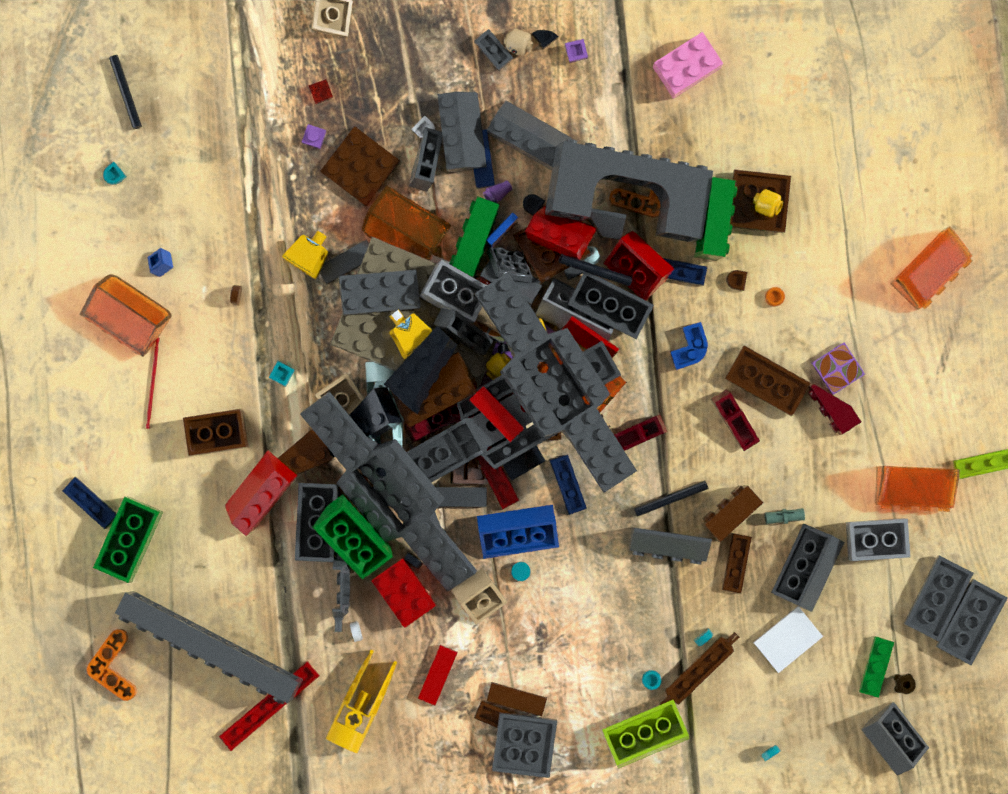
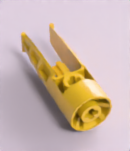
M370 650L356 674L325 739L357 754L380 708L397 665V661H394L369 714L364 713L372 696L367 692L361 690L354 707L349 706L374 653L373 650ZM346 705L347 708L353 711L347 713L345 724L338 722V719ZM357 714V719L359 720V723L355 722V724L353 725L351 724L349 716ZM362 715L368 718L371 717L364 733L356 730L363 722Z

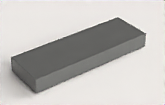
M367 239L323 264L320 274L326 284L361 265L369 245Z

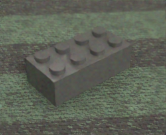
M299 483L295 545L296 561L334 562L336 551L315 531L313 526L325 508L339 497L338 485Z

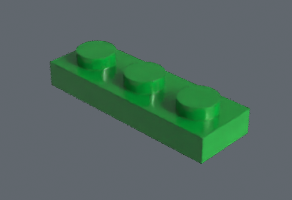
M874 637L859 688L860 693L879 698L895 642Z

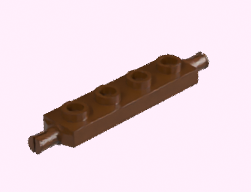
M735 632L727 639L719 637L665 689L667 697L660 705L674 700L679 705L734 652L732 644L740 637Z

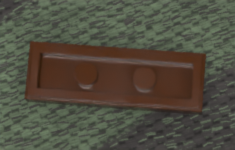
M732 533L722 590L742 593L752 537Z
M491 682L486 701L542 717L547 697Z

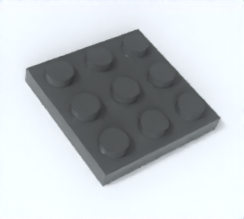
M499 712L492 771L550 778L557 719Z

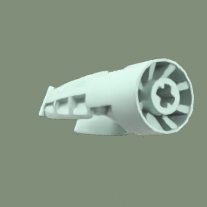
M365 362L367 395L374 388L386 387L384 383L395 371L374 362ZM392 398L402 419L400 424L392 428L393 440L396 439L403 446L404 419L399 412L395 399ZM381 435L373 440L381 444Z

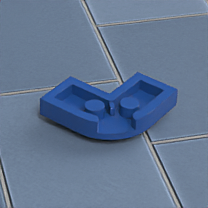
M701 322L682 328L688 346L670 352L676 370L694 365L704 358L708 342Z

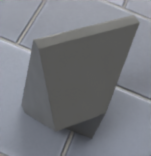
M591 209V215L588 220L596 228L600 238L608 237L620 240L626 215Z

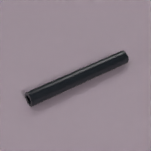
M118 55L110 56L109 60L132 128L134 130L139 129L142 125Z
M564 254L560 255V264L630 286L632 283V277Z
M704 480L635 507L634 511L638 517L709 488Z

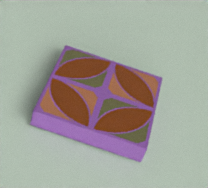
M845 342L812 362L813 367L832 395L865 375Z

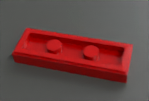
M573 316L561 329L568 328L575 341L585 349H589L603 341L612 358L619 350L618 347Z
M484 386L470 399L510 442L525 429Z
M440 644L418 699L434 706L436 705L457 656V651Z

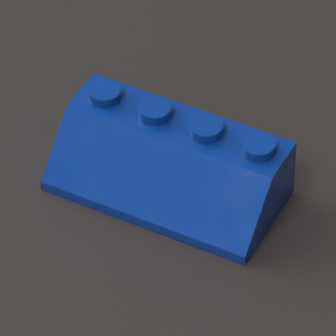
M553 504L477 516L483 559L559 547Z

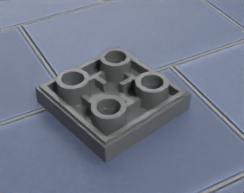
M489 247L487 254L496 277L500 278L504 274L509 273L513 280L531 283L533 277L522 252L508 251L500 247Z

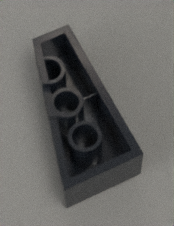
M436 327L390 376L384 385L409 409L418 414L422 402L427 399L430 394L429 390L433 383H436L441 369L446 366L457 344L439 327Z
M387 387L374 388L349 414L362 432L372 440L402 422Z

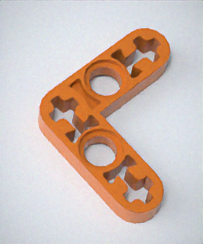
M618 188L611 191L609 195V201L615 207L656 218L660 214V210L654 214L651 213L652 209L647 207L645 211H642L645 200L648 201V206L657 204V208L660 209V201L652 190L649 197ZM617 193H620V197L625 199L627 198V195H629L630 197L628 199L627 206L624 205V200H619V202H615V198L613 197V195H617ZM633 198H638L641 200V206L639 208H633L631 206V200Z
M116 629L110 633L88 664L87 674L120 699L128 701L136 696V686L109 667L128 640V634L125 630ZM121 633V638L123 639V641H118L115 646L118 647V649L116 650V648L108 644V642L110 641L111 644L114 643V641L116 640V637L114 635H118ZM105 648L112 650L113 655L110 659H106L102 655ZM97 658L107 663L106 666L104 663L101 664L99 667L100 673H93L92 665L96 666L100 662ZM109 675H114L117 679V683L114 686H110L107 683ZM122 681L124 684L121 686L125 689L130 687L132 695L124 696L125 691L119 688L118 691L115 689Z

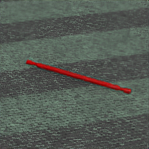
M156 337L146 429L150 428L149 423L159 350L158 344L160 341L158 337Z

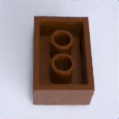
M243 409L183 418L188 456L249 448Z
M738 485L731 492L732 496L729 499L724 498L716 505L718 509L715 512L710 511L702 518L704 522L701 525L716 541L721 542L764 503L748 485Z

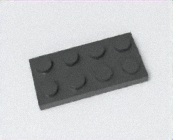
M416 270L339 276L343 316L421 308Z
M938 555L904 624L940 642L974 573Z
M972 579L936 647L972 666L1008 598Z

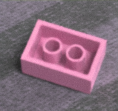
M701 32L654 62L653 69L674 99L721 69L723 62L704 33Z

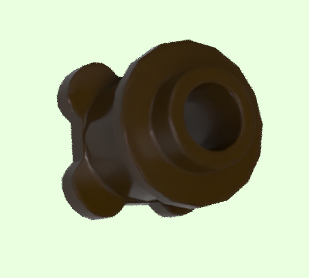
M896 674L893 677L895 692L910 694L914 691L916 683L911 674ZM907 681L908 685L903 687V683Z

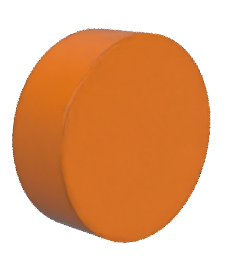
M778 287L770 288L765 294V300L770 306L776 307L784 302L785 294Z

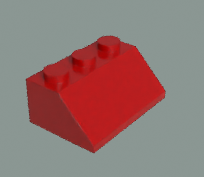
M546 206L535 213L525 230L528 240L560 254L580 260L596 228L581 221L546 215Z
M633 230L619 240L603 263L612 271L632 277V283L628 287L645 301L666 281L674 270L669 263Z

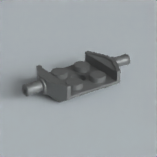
M335 552L336 557H334L333 570H340L337 573V585H340V592L337 593V604H340V607L332 609V614L335 620L334 632H343L342 620L349 612L348 609L350 607L351 570L348 564Z

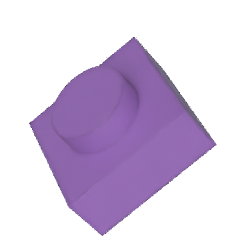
M584 39L565 43L569 63L588 59Z
M308 124L302 143L321 149L326 130Z

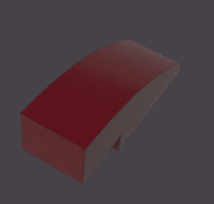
M726 389L711 399L743 451L760 442L730 391Z
M659 414L618 432L614 436L625 451L668 431Z

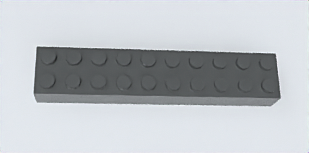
M135 591L125 592L115 614L119 615L118 619L121 621L136 624V628L140 631H150L153 633L154 638L160 641L167 640L171 642V647L177 650L184 649L188 651L187 655L194 659L199 657L205 660L204 664L209 667H219L222 669L223 674L229 677L234 675L240 678V683L246 686L251 684L257 687L256 691L263 695L268 693L274 696L273 700L278 703L284 704V702L289 703L292 701L303 681L302 678Z

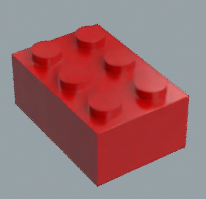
M404 558L371 580L404 628L437 605Z

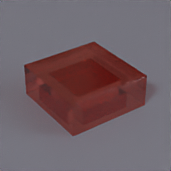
M327 79L309 85L316 105L333 98Z

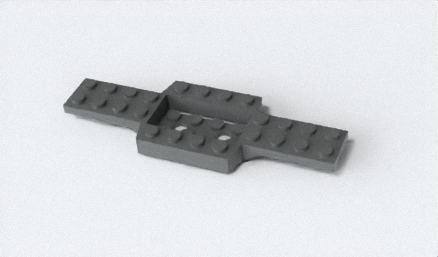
M509 273L504 274L477 291L475 296L503 337L513 356L500 373L541 436L544 438L562 432L571 442L603 493L635 473L637 470L597 410L610 393L568 328L548 334ZM549 342L555 350V352L557 353V355L559 356V358L561 359V361L563 362L564 366L566 367L570 375L572 376V378L574 379V381L576 382L577 386L589 402V404H586L584 402L583 398L581 397V395L569 379L568 375L556 359L555 355L549 348ZM540 362L547 364L548 371L546 373L538 371L537 365ZM561 395H566L569 398L567 406L559 404V397Z
M603 341L583 352L604 385L621 376ZM562 363L561 366L568 375L569 379L571 380V382L573 383L581 397H584L576 382L574 381V379ZM502 375L484 385L497 400L513 392ZM473 394L457 402L462 421L409 450L407 454L432 483L480 455L496 469L556 434L543 438L535 425H532L519 433L511 442L507 439L487 451L489 446L505 438V436L498 429L495 431L487 429L486 425L489 420L482 412L473 418H469L480 411L470 401L475 395ZM515 394L500 402L523 427L532 422L528 414L521 410V404ZM561 395L559 397V404L567 406L569 398L566 395Z
M330 392L300 413L346 469L337 482L338 486L385 542L402 537L447 592L477 572L471 562L440 526L435 510L443 502L444 497L396 439L379 444L368 438ZM377 468L385 469L386 476H380L377 473ZM357 469H360L362 474L370 480V482L374 485V489ZM376 491H379L380 494H381V495L384 497V499L386 500V503L394 509V511L398 514L399 519H398V518L395 516V514L390 510V508L385 504V502H384V501L381 499V497L376 493ZM407 497L410 500L411 505H404L401 501V498Z

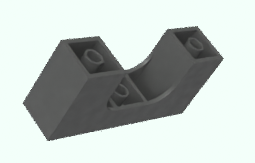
M566 139V141L556 146L545 209L546 215L577 221H584L590 218L597 183L600 180H611L646 187L657 195L660 201V214L655 236L691 243L702 239L713 171L708 170L707 166L696 165V167L689 166L688 162L678 161L677 164L672 163L671 159L659 158L657 160L652 159V155L641 154V156H637L632 151L622 150V152H617L615 148L604 146L603 149L597 148L596 144L593 143L577 144L578 141L573 139Z

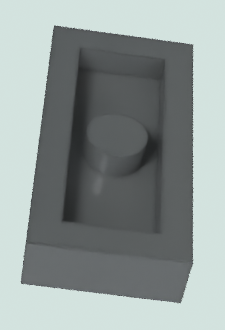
M489 29L474 41L498 71L513 60L512 55Z

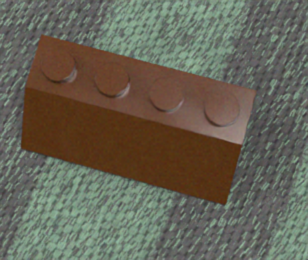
M456 352L451 355L446 366L441 369L436 383H433L429 390L430 394L422 402L418 414L409 409L393 392L392 394L400 414L407 425L411 427L477 392V382L460 354Z

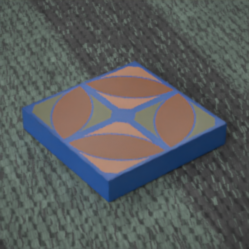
M511 213L487 238V246L494 248L518 223V216Z

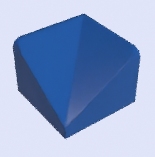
M160 248L147 257L150 273L161 277L173 268L171 253L167 250Z

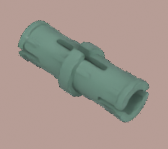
M803 508L765 512L766 525L773 523L788 524V522L805 520Z

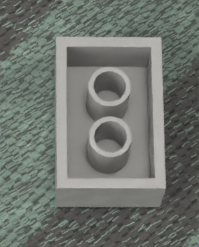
M440 260L435 265L419 297L440 309L455 310L471 323H474L482 308L475 293L487 285Z
M908 519L846 522L849 561L910 558Z

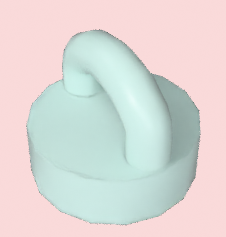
M588 246L587 248L591 256L582 261L595 265L600 260V254L595 246Z

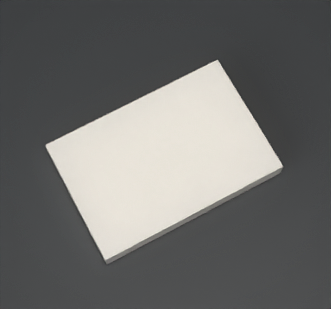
M797 606L753 643L779 673L823 636L800 607Z

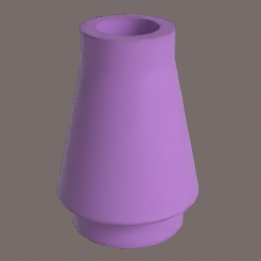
M506 180L503 183L486 188L483 195L486 200L498 203L513 189Z

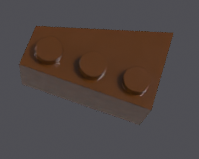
M313 429L278 457L296 475L335 460L329 448Z

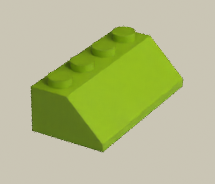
M674 700L602 729L618 769L689 740V734Z

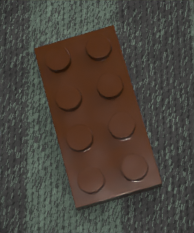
M745 345L740 350L725 377L727 381L791 417L811 384Z

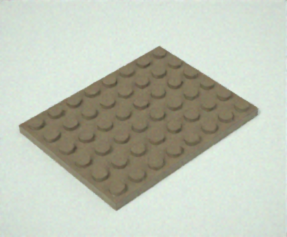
M372 237L357 274L416 270L420 295L436 263ZM420 298V309L400 311L405 318L414 313L428 327L434 330L436 327L433 323L441 309ZM396 311L344 316L341 314L330 345L394 371L406 360L402 357L389 332L396 327L389 317ZM451 338L457 344L453 354L456 352L460 354L477 382L478 389L486 371V363L490 360L496 341L493 340L486 355L482 356Z

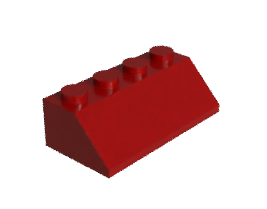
M269 450L225 504L231 524L245 536L249 535L259 525L297 477L291 469Z

